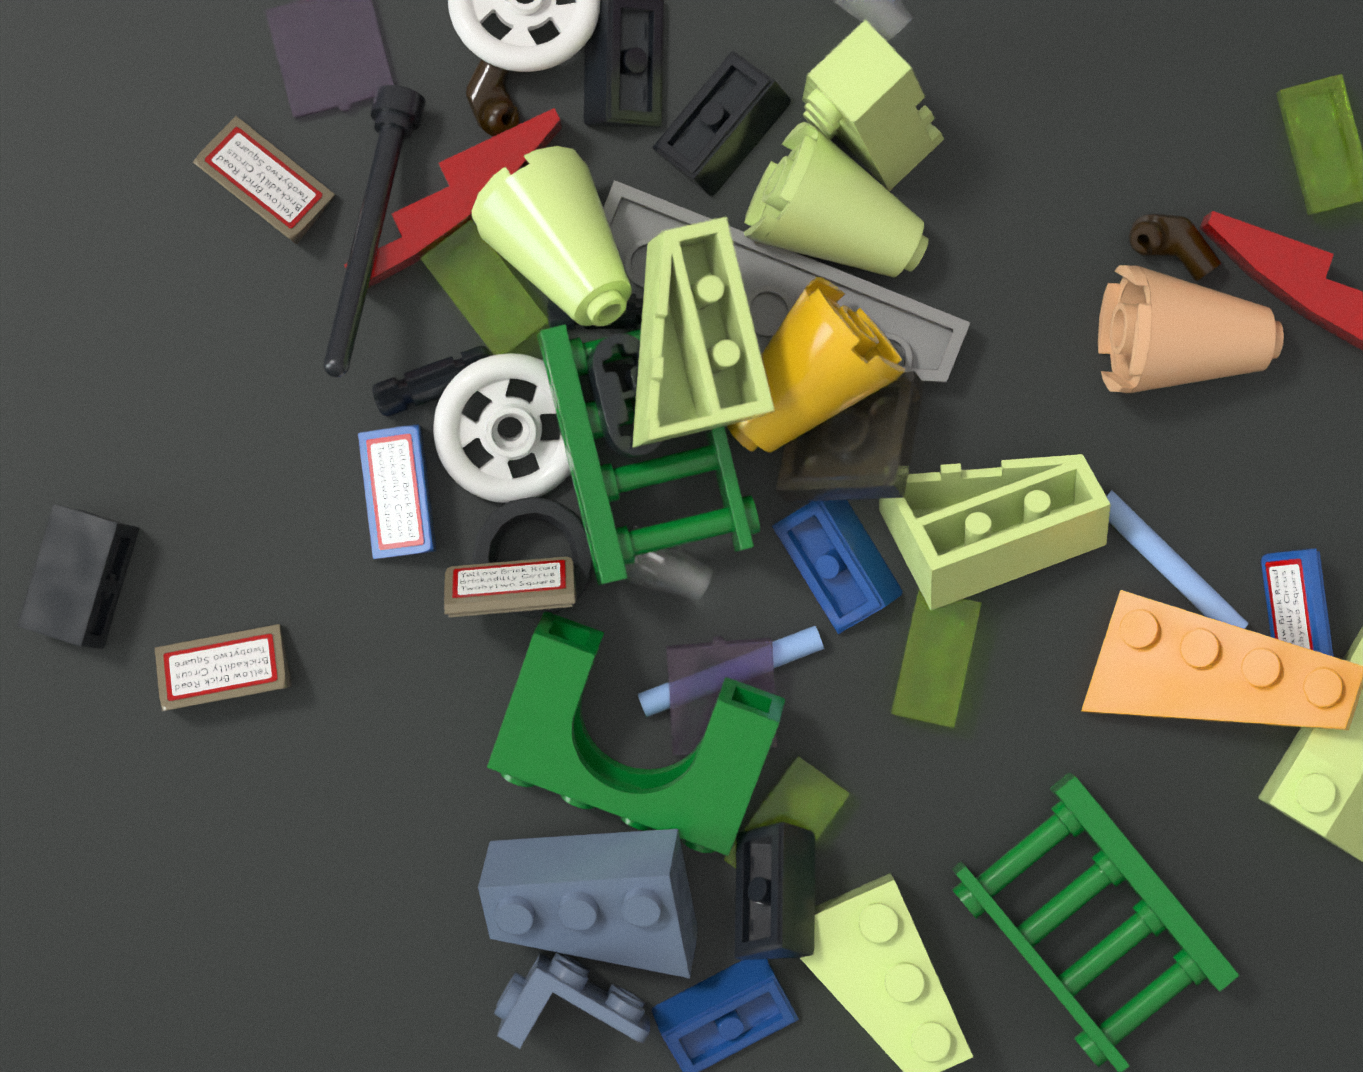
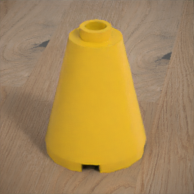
M816 276L805 287L761 354L774 411L756 419L727 425L735 439L751 452L758 447L766 452H773L896 381L905 372L904 367L897 365L902 359L886 335L861 308L854 312L846 305L840 306L837 302L845 293L825 278Z

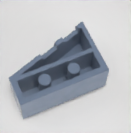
M678 829L490 841L478 885L490 939L690 978L698 927Z

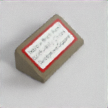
M237 116L217 134L193 161L194 164L296 245L336 196Z
M567 556L451 566L445 572L444 611L449 617L573 607L574 603H577L574 562L572 558Z
M281 624L155 647L159 698L162 711L292 686Z

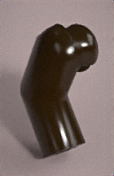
M480 59L466 86V98L478 126L488 135L496 136L519 125L520 112L513 105L504 85L510 70L496 67Z
M1147 214L1138 218L1130 230L1129 243L1135 252L1143 256H1177L1195 282L1221 264V261L1192 221L1184 216Z

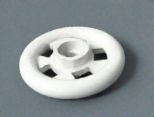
M448 0V9L458 36L476 56L502 69L517 72H534L562 64L579 52L595 30L600 14V0H575V3L557 5L556 0H534L529 4H522L516 0ZM492 13H495L502 23L512 28L501 40L492 36L481 25ZM549 20L552 21L560 34L548 42L536 45L529 31L540 28Z
M512 353L489 356L464 368L452 379L442 393L434 416L433 433L436 450L448 474L456 483L471 494L498 503H508L509 501L529 497L539 498L555 489L570 475L561 434L558 440L540 439L542 424L539 416L541 414L556 413L543 360L528 355ZM510 379L524 380L537 386L532 402L529 403L522 398L505 395ZM476 391L492 400L484 408L477 422L462 413L465 404ZM506 417L517 418L522 424L520 432L513 437L502 436L497 430L499 422ZM475 438H480L483 447L494 456L481 468L475 466L463 450V447ZM531 452L534 453L540 469L529 475L513 478L508 461L518 460L529 455Z

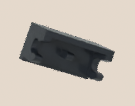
M53 504L17 627L77 646L104 649L140 527L83 510Z

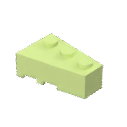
M866 20L807 75L802 101L806 104L804 106L806 111L802 114L806 121L816 127L830 140L836 135L888 191H891L944 140L942 133L931 124L935 119L932 112L925 105L920 110L916 108L925 96L912 68Z
M727 217L665 230L647 244L632 448L756 419L774 411Z
M1083 454L1001 460V467L961 470V463L940 465V472L900 475V468L879 469V511L930 610L1105 546L1107 543L1111 504Z
M891 873L815 906L814 953L811 956L800 959L903 1072H941L973 1058Z

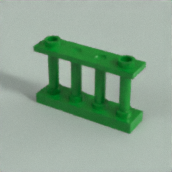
M566 324L540 330L537 338L598 585L628 578L625 565L635 563L634 556L728 533L731 535L735 552L754 547L751 534L760 533L759 518L752 496L741 497L724 426L705 430L708 446L613 468L611 463L600 465L594 440L604 436L595 400L584 402L579 377L588 375L587 360L590 352L598 342L605 338L582 343L580 337L569 339ZM641 329L621 333L636 337L639 341L641 339ZM611 347L612 357L605 360L603 364L632 358V356L622 357L618 347ZM631 399L625 400L628 420L618 425V427L634 424L635 415ZM715 470L724 508L628 531L626 525L615 528L609 503L620 500V493Z
M1068 773L1049 788L1059 800L1051 808L1054 814L977 878L974 877L962 861L959 862L952 870L962 882L952 890L976 919L985 912L991 916L1079 1023L1083 1031L1075 1036L1074 1039L1099 1068L1109 1060L1118 1072H1123L1130 1065L1114 1046L1192 982L1198 987L1207 979L1220 992L1240 975L1077 777ZM1085 831L1100 849L1092 857L1095 863L1016 928L992 898L1069 834L1076 838ZM1123 881H1126L1141 899L1132 907L1136 913L1057 977L1033 947L1112 883L1117 887ZM1166 930L1181 948L1173 956L1176 963L1097 1026L1075 1000L1074 996L1148 935L1153 933L1157 937Z

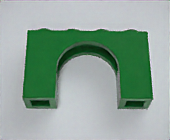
M544 610L530 642L487 768L500 772L501 776L512 784L522 787H533L536 785L558 793L564 801L582 809H593L596 807L618 815L624 823L638 830L678 829L680 840L687 847L702 853H713L716 851L729 856L779 725L786 699L725 677L705 733L697 747L687 757L673 765L657 769H640L621 764L607 756L597 747L587 732L582 716L584 689L605 632Z

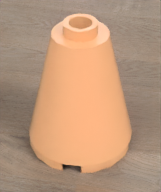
M1137 265L1118 266L1115 272L1123 276L1120 284H1107L1099 317L1098 354H1110L1112 372L1101 371L1103 382L1110 392L1129 394L1264 371L1268 368L1271 360L1277 359L1281 353L1284 339L1283 327L1280 321L1275 320L1274 314L1269 307Z

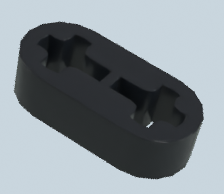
M613 334L598 342L591 350L587 360L588 376L607 445L618 455L626 458H637L654 451L662 441L632 448V436L621 437L618 425L628 420L625 400L631 399L635 415L640 341L628 334ZM611 347H618L622 357L632 356L634 360V367L625 372L627 392L622 393L619 377L616 372L605 373L603 369V362L612 357Z

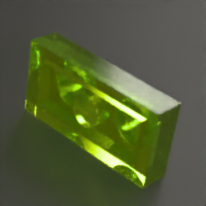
M1339 74L1279 90L1276 94L1308 216L1363 202V151L1343 75Z
M472 220L468 221L420 258L494 355L512 352L548 324V319L496 251L481 238L478 228Z
M920 589L917 590L891 714L954 728L982 603L961 599L930 610Z
M797 755L743 831L787 822L813 831L816 841L850 793ZM736 841L731 848L729 856L725 855L723 857V860L735 869Z

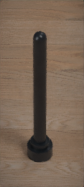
M383 85L376 89L370 115L375 121L374 129L379 135L323 362L325 372L331 377H342L349 369L403 141L410 138L412 131L417 130L421 125L426 100L421 94L407 87Z

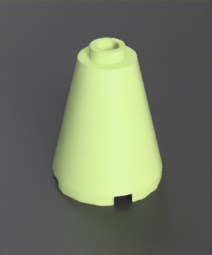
M807 122L799 123L781 144L792 150L789 156L783 157L778 164L771 161L761 178L746 214L744 223L751 227L744 232L745 237L758 243L893 278L898 276L903 269L912 272L921 261L928 246L929 239L922 235L924 221L816 127Z
M553 146L537 149L524 155L529 165L512 175L504 167L479 192L472 208V219L477 225L481 238L579 325L605 326L617 320L626 309V303L631 295V285L587 164L574 149Z

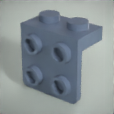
M556 952L553 959L540 953L526 978L515 972L496 1004L497 1008L493 1013L502 1018L497 1036L519 1049L552 992L640 1043H644L650 1033V1017L645 1014L643 1009L645 1002L616 984H612L608 992L588 981L587 975L590 970L575 959Z

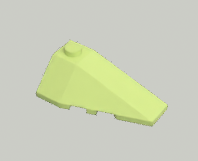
M1363 627L1342 660L1363 666ZM1363 689L1350 729L1336 730L1301 727L1258 799L1363 862Z

